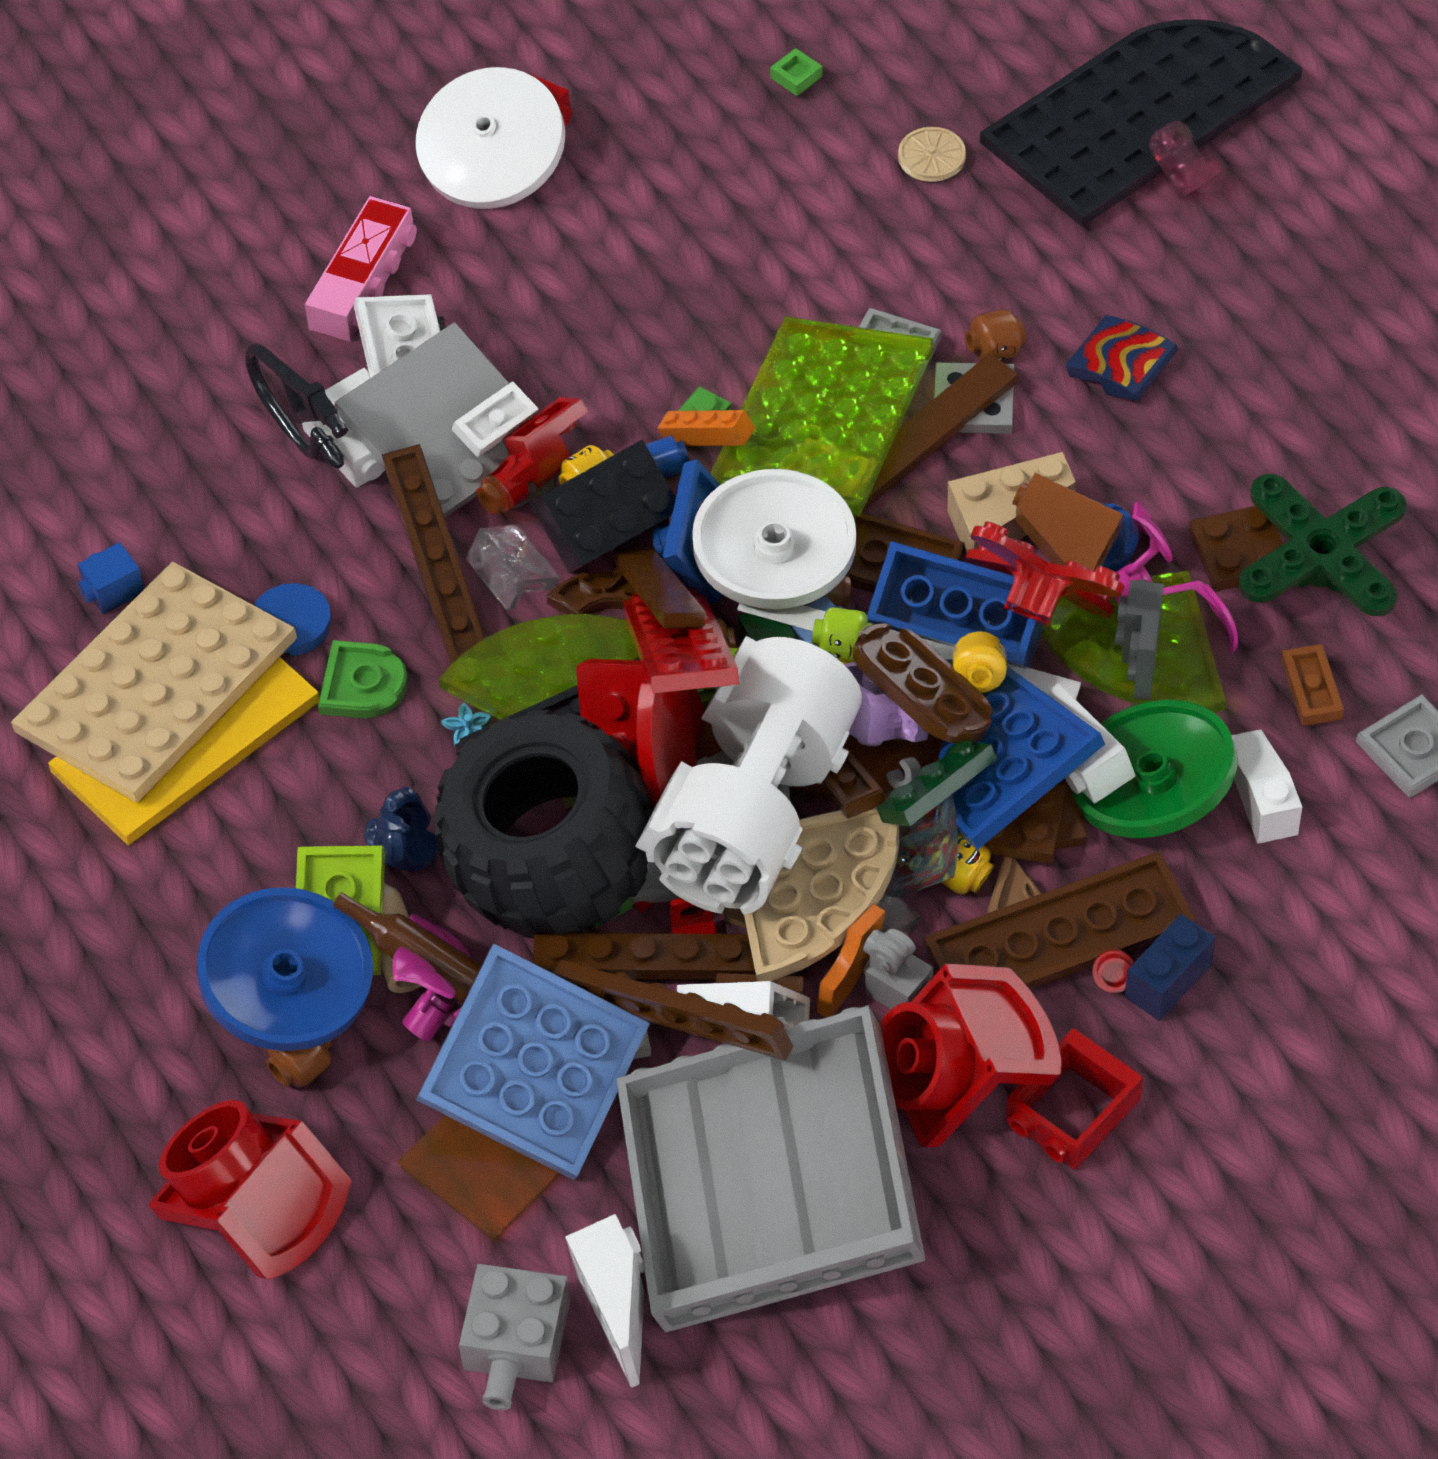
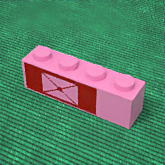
M369 196L305 303L309 330L351 342L359 329L354 310L355 298L382 296L385 283L390 274H395L399 268L406 247H411L414 243L417 227L413 224L410 207Z

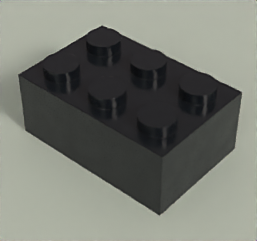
M642 439L532 501L530 505L566 569L571 573L670 517L673 513L676 497Z

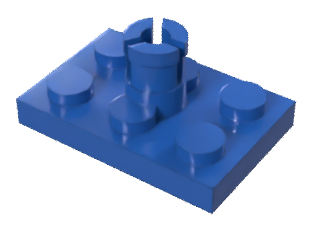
M696 459L683 464L670 525H662L654 529L652 539L656 552L661 553L660 557L666 561L668 566L680 576L689 588H696L697 594H704L708 604L720 602L721 593L707 582L697 566L693 553L692 531L700 506L720 484Z

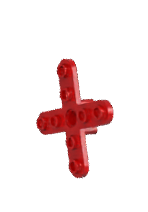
M985 522L983 527L975 526L970 537L980 545L978 549H969L965 560L976 566L1014 576V582L1004 609L1048 626L1059 599L1063 597L1089 613L1104 618L1112 617L1115 606L1109 600L1111 596L1121 597L1125 588L1124 584L1118 581L1120 575L1117 572L1102 566H1097L1095 571H1091L1086 566L1074 561H1066L1065 566L1048 563L1033 553L1034 546L1019 539H1010L1007 537L1009 531L998 524Z

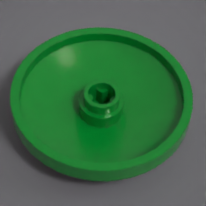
M1181 700L1145 702L1121 710L1100 723L1126 749L1136 776L1095 804L1083 792L1076 794L1071 787L1070 790L1082 816L1101 831L1127 838L1162 836L1195 823L1220 803L1229 791L1236 775L1238 764L1237 751L1232 735L1224 721L1204 706Z

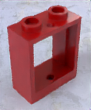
M1072 1028L1058 1043L1061 1053V1074L1051 1085L1020 1084L1007 1097L1006 1121L1016 1134L1023 1138L1029 1137L1042 1146L1045 1153L1052 1160L1058 1163L1064 1162L1076 1170L1141 1100L1143 1076ZM1069 1068L1114 1099L1077 1140H1074L1031 1109Z

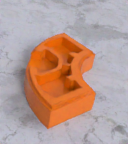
M872 904L848 928L845 942L836 961L820 982L817 1012L826 1018L833 1016L848 997L870 959V955L863 951L864 944L874 930L878 929L881 931L886 913L885 910L875 904Z

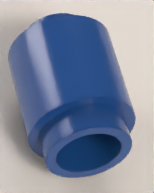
M672 435L646 444L665 479L681 474L683 464L689 461L683 441L675 442Z

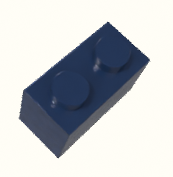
M1180 913L1127 970L1125 998L1160 1021L1212 965L1216 937Z

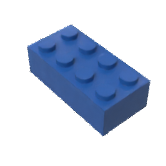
M892 541L867 614L869 623L892 625L891 630L898 632L902 628L908 629L923 639L955 647L959 639L968 633L977 631L991 633L998 637L1004 645L1007 664L1024 669L1031 667L1044 626L1035 620L1004 609L1014 582V576Z

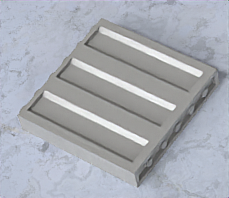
M869 1006L847 1008L840 1014L820 1020H806L796 1027L785 1029L794 1046L786 1061L729 1044H722L709 1052L695 1056H681L674 1059L671 1063L653 1068H639L629 1075L616 1078L651 1315L665 1333L926 1261L881 1026Z

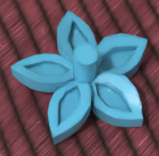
M463 702L459 707L458 717L443 719L441 724L447 729L455 731L453 742L456 748L459 746L460 738L486 727L491 719V715L484 712H477L473 715L468 705Z

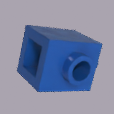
M120 542L101 552L90 555L86 560L77 564L81 576V581L77 582L79 591L88 604L94 601L102 614L132 600L144 590L140 568Z

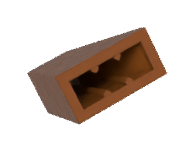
M1034 473L1029 484L1022 483L1012 503L1016 506V522L1048 560L1054 564L1065 566L1066 561H1074L1086 566L1091 571H1095L1097 566H1102L1122 529V513L1037 473Z

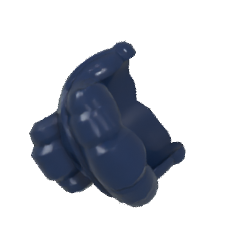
M405 786L392 791L385 798L378 819L372 818L366 823L364 830L366 844L368 846L382 845L386 850L385 864L396 869L419 871L427 868L434 861L436 851H438L436 835L427 830L431 821V814L422 801L421 796L412 788Z

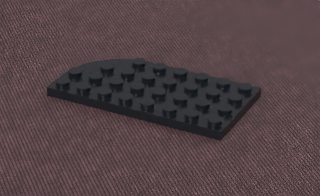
M1183 19L1156 23L1130 33L981 131L980 143L1083 227L1185 158L1180 151V141L1177 135L1169 130V128L1179 122L1185 124L1191 132L1192 144L1198 149L1299 81L1302 77L1303 68L1261 36L1235 25L1200 19Z

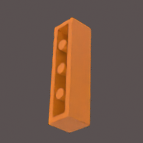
M745 410L668 411L657 429L663 438L672 435L675 442L682 440L685 446H744L755 430V426Z

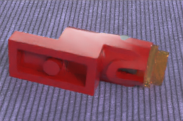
M559 397L502 439L510 455L504 459L494 472L481 481V486L476 490L480 503L488 512L492 514L507 512L511 508H518L554 488V476L561 471L562 462L570 457L560 435L574 429L577 425L576 421L588 413L582 399Z

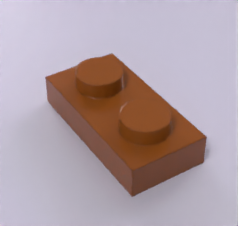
M1318 644L1282 650L1281 663L1301 725L1307 726L1343 720L1344 708L1323 645Z

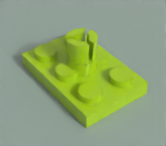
M382 845L298 847L296 888L317 893L333 902L343 892L356 900V902L377 913L383 914L386 850ZM358 923L370 945L373 959V975H381V952L376 948L369 931Z

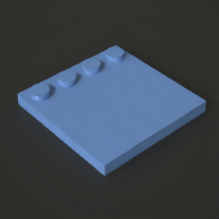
M493 944L416 1100L575 1180L618 1092L616 1078L626 1075L650 1023Z

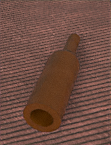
M343 892L338 895L333 903V907L365 927L372 935L376 948L381 953L393 960L395 952L402 946L418 954L428 961L438 974L452 984L455 989V996L453 998L462 1004L464 1003L482 966L481 963L402 914L377 913L356 902V900Z

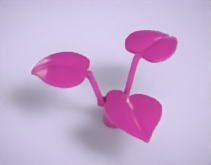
M1139 501L1132 505L1130 516L1138 525V529L1150 538V548L1133 564L1130 563L1117 571L1120 575L1118 581L1125 586L1122 596H1128L1130 580L1153 582L1143 565L1159 551L1168 563L1173 561L1172 553L1164 534ZM1198 580L1163 588V595L1188 590H1195L1202 595L1223 624L1229 636L1230 654L1237 649L1238 634L1233 617L1221 598L1207 583L1204 585ZM1112 597L1119 607L1120 597Z
M410 915L409 919L470 956L466 946L451 932L421 916ZM399 947L393 957L394 981L412 982L427 988V991L420 996L402 1022L414 1035L430 1042L443 1024L450 1028L452 1027L461 1009L459 1008L453 1013L449 1010L453 1005L450 999L455 996V989L448 980L436 972L435 968L428 961L408 948Z

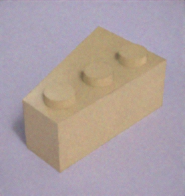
M1063 452L948 481L947 512L959 540L965 542L966 555L969 549H978L980 544L971 539L970 536L975 526L983 527L985 522H992L1006 528L1009 531L1007 537L1010 539L1020 540L1027 535L1016 522V506L1012 503L1022 483L1029 484L1034 473L1073 491L1076 490V481Z

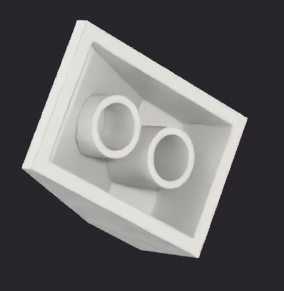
M616 1214L565 1236L577 1277L632 1388L640 1384L645 1292L640 1274L645 1272V1268L639 1253L641 1248L631 1226L623 1229Z

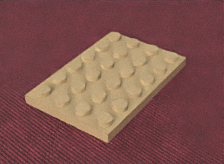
M172 561L11 721L15 733L138 803L297 639L295 628Z

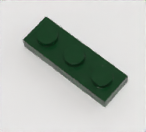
M964 740L953 744L948 749L949 753L937 762L924 766L919 771V776L907 785L894 789L889 795L890 798L876 808L882 823L903 826L914 824L997 760L992 745L972 743L971 740Z

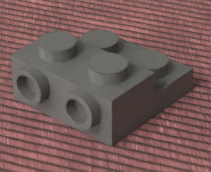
M1130 580L1128 596L1120 597L1115 645L1123 646L1122 662L1129 663L1127 680L1135 681L1134 698L1150 700L1160 632L1164 584L1153 583L1147 580Z

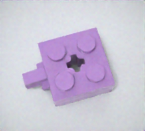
M855 662L844 664L857 680L862 694L861 707L849 730V734L857 738L860 744L879 746L883 741L896 738L912 742L928 739L929 733L922 729L858 668Z

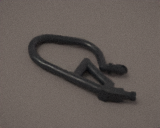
M259 343L250 344L245 351V365L249 378L261 402L279 427L306 457L315 459L322 454L330 466L337 469L344 466L343 453L334 444L332 436H327L322 428L314 427L311 430L310 442L304 438L268 387L262 374L259 360L281 379L295 422L321 421L323 425H327L332 430V434L338 439L343 437L349 429L340 420L338 410L327 397L324 387L317 381L311 384L265 346Z

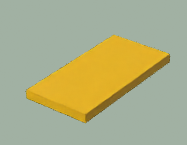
M279 657L138 803L59 757H55L48 764L51 773L129 846L318 704L320 700L319 692Z

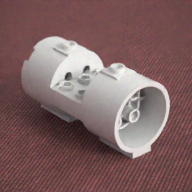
M748 636L744 638L733 656L738 667L739 685L717 687L701 718L712 724L713 734L717 743L726 755L734 761L733 764L706 763L691 767L681 761L667 783L635 847L646 852L648 862H655L662 872L659 880L669 890L685 901L711 912L722 914L725 907L740 908L744 915L752 913L764 905L781 869L785 867L790 870L802 850V847L796 844L803 830L800 827L799 817L788 798L777 789L778 785L807 786L815 783L821 784L830 770L836 774L838 773L849 753L843 746L862 703V694L857 680L842 662L827 651L808 642L787 637H770L755 641Z

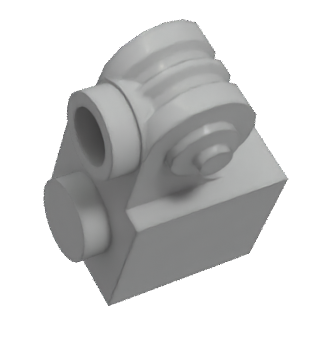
M876 929L869 935L863 951L870 955V959L866 963L863 972L865 975L866 995L890 1010L898 1004L911 1002L933 978V967L912 955L916 950L915 944L903 932L889 929L883 933Z

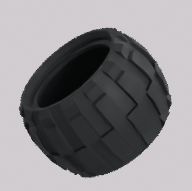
M550 710L528 711L525 716L513 719L506 717L489 725L490 729L475 739L470 738L456 752L458 758L451 768L444 770L437 787L439 792L436 797V816H434L437 849L445 865V871L455 889L463 895L469 906L494 925H499L505 930L509 928L515 934H521L522 937L534 939L535 933H557V935L584 933V929L599 922L605 924L621 912L619 908L629 897L637 896L647 880L645 877L648 873L647 864L651 863L647 861L646 852L635 847L654 811L637 761L612 735L607 736L595 723L570 712L564 716H557L556 714H551ZM577 797L569 814L552 829L530 837L506 835L509 828L532 808L558 798Z

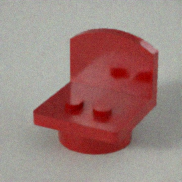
M587 659L576 667L580 717L595 723L607 736L612 735L634 757L640 767L641 777L651 799V805L655 808L667 783L681 761L691 767L697 766L695 749L702 739L705 728V720L701 719L704 714L702 700L696 689L652 693L639 660Z
M945 964L911 1002L896 1005L880 1022L896 1108L904 1109L915 1136L922 1147H940L999 1083L1051 1085L1061 1074V1053L1053 1027L1031 990L1010 968Z
M227 1100L214 1104L195 1115L167 1143L161 1154L158 1166L160 1174L167 1183L150 1201L149 1207L161 1220L219 1231L257 1277L269 1280L293 1270L322 1245L343 1211L351 1179L303 1121L252 1113L243 1102Z

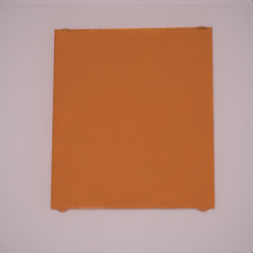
M446 1115L397 1161L398 1167L494 1242L561 1175L559 1172Z

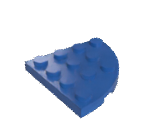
M1008 666L1005 679L1000 686L991 692L982 693L990 703L992 709L990 718L992 722L986 736L976 742L991 744L997 760L947 797L950 809L954 807V821L957 829L976 850L1105 745L1100 732ZM942 742L939 760L949 753L948 749L954 743Z

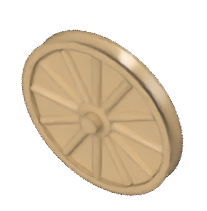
M941 127L916 129L902 139L898 148V160L901 168L911 177L927 182L943 181L953 177L962 169L966 159V148L962 139L954 132Z

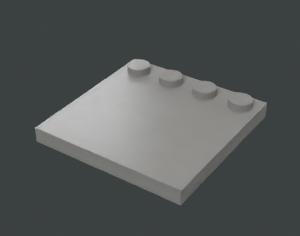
M455 322L335 401L334 404L338 410V416L383 467L381 454L418 444L421 445L445 518L487 489L486 477L494 472L504 459L510 455L504 442L501 441L477 458L452 431L456 420L509 384Z

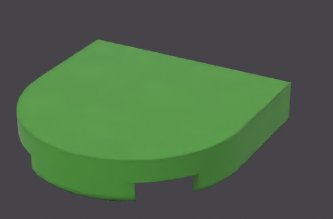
M333 640L318 704L319 714L373 718L388 713L399 705L407 692L408 677L404 663L392 653L390 648L383 645Z

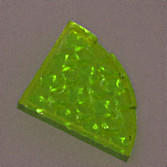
M1189 570L1150 576L1153 583H1162L1164 587L1192 582ZM1195 590L1163 595L1160 632L1150 700L1134 698L1135 681L1127 680L1129 663L1122 662L1123 646L1115 645L1118 605L1112 596L1109 602L1115 606V610L1111 618H1104L1089 613L1061 597L1049 625L1043 626L1041 635L1060 660L1082 679L1110 695L1137 705L1157 700H1181L1204 706L1212 712L1225 711L1226 699Z
M589 614L542 617L508 627L477 643L461 655L439 678V688L502 720L576 686V667L587 659L633 660L639 656L624 619Z

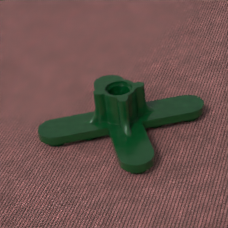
M1264 474L1253 481L1250 490L1251 501L1290 541L1252 563L1241 572L1238 585L1243 597L1249 601L1263 603L1276 598L1295 585L1297 587H1304L1309 584L1316 587L1327 586L1332 591L1340 590L1360 611L1370 616H1384L1395 608L1397 590L1356 548L1398 523L1404 517L1407 504L1401 492L1390 487H1379L1325 518L1282 476Z

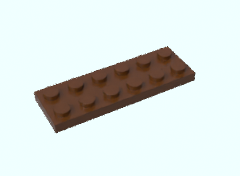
M1158 851L924 936V946L937 972L945 964L1010 968L1029 989H1033L1093 967L1096 958L1107 950L1117 949L1128 954L1150 946L1180 913L1196 923V919L1161 852Z

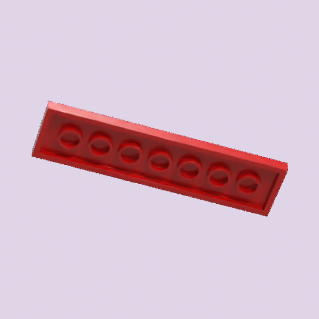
M687 588V590L706 612L705 626L703 628L665 629L637 593L632 594V599L623 600L624 617L652 693L739 685L737 664L705 595L697 594L696 588Z

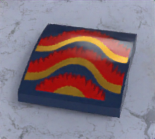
M1106 315L1065 366L1069 377L1100 382L1105 395L1138 401L1178 351V348L1174 342L1149 328L1122 318Z

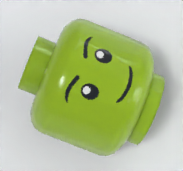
M831 607L825 612L823 620L815 619L812 643L819 644V648L827 651L840 662L852 663L855 662L852 650L860 631L874 623H868V617L865 612Z

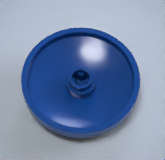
M286 887L269 888L241 896L224 907L213 918L201 939L197 956L196 975L199 992L204 1004L214 1019L229 1033L240 1040L261 1048L296 1051L319 1046L334 1039L348 1029L357 1019L366 1004L373 977L372 953L367 938L358 923L334 908V902L330 899L307 890Z

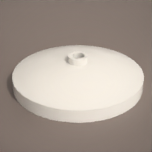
M502 67L475 70L454 79L444 86L425 108L416 133L418 161L430 184L448 200L458 205L475 209L504 207L531 195L554 172L561 158L565 143L563 116L552 93L533 76L516 69Z
M764 469L744 473L718 486L700 506L692 531L694 558L707 582L721 594L736 602L764 609L797 607L823 597L833 590L846 576L853 563L856 550L855 521L844 499L823 481L808 474L784 469Z

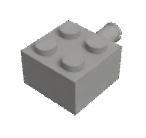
M477 1264L460 1337L459 1349L463 1370L489 1374L485 1394L482 1398V1403L485 1406L495 1410L510 1409L516 1378L553 1383L570 1305L567 1276Z

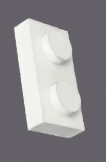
M512 381L456 420L452 431L479 458L503 441L504 437L536 415L539 409Z

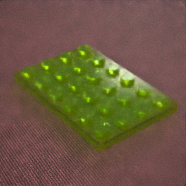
M785 316L741 410H745L755 426V430L744 446H723L710 474L722 485L736 476L757 470L784 469L801 472L815 477L832 487L847 503L852 515L860 516L934 351L933 338Z

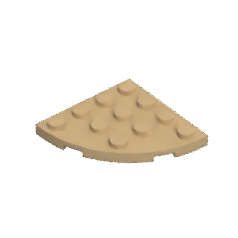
M877 807L849 819L839 810L799 820L800 827L803 830L796 842L797 845L802 847L797 860L790 870L785 867L781 869L764 905L752 913L744 914L758 982L783 978L821 960L845 942L848 928L872 904L878 905L891 880L896 865L899 849V825L882 823L876 809Z

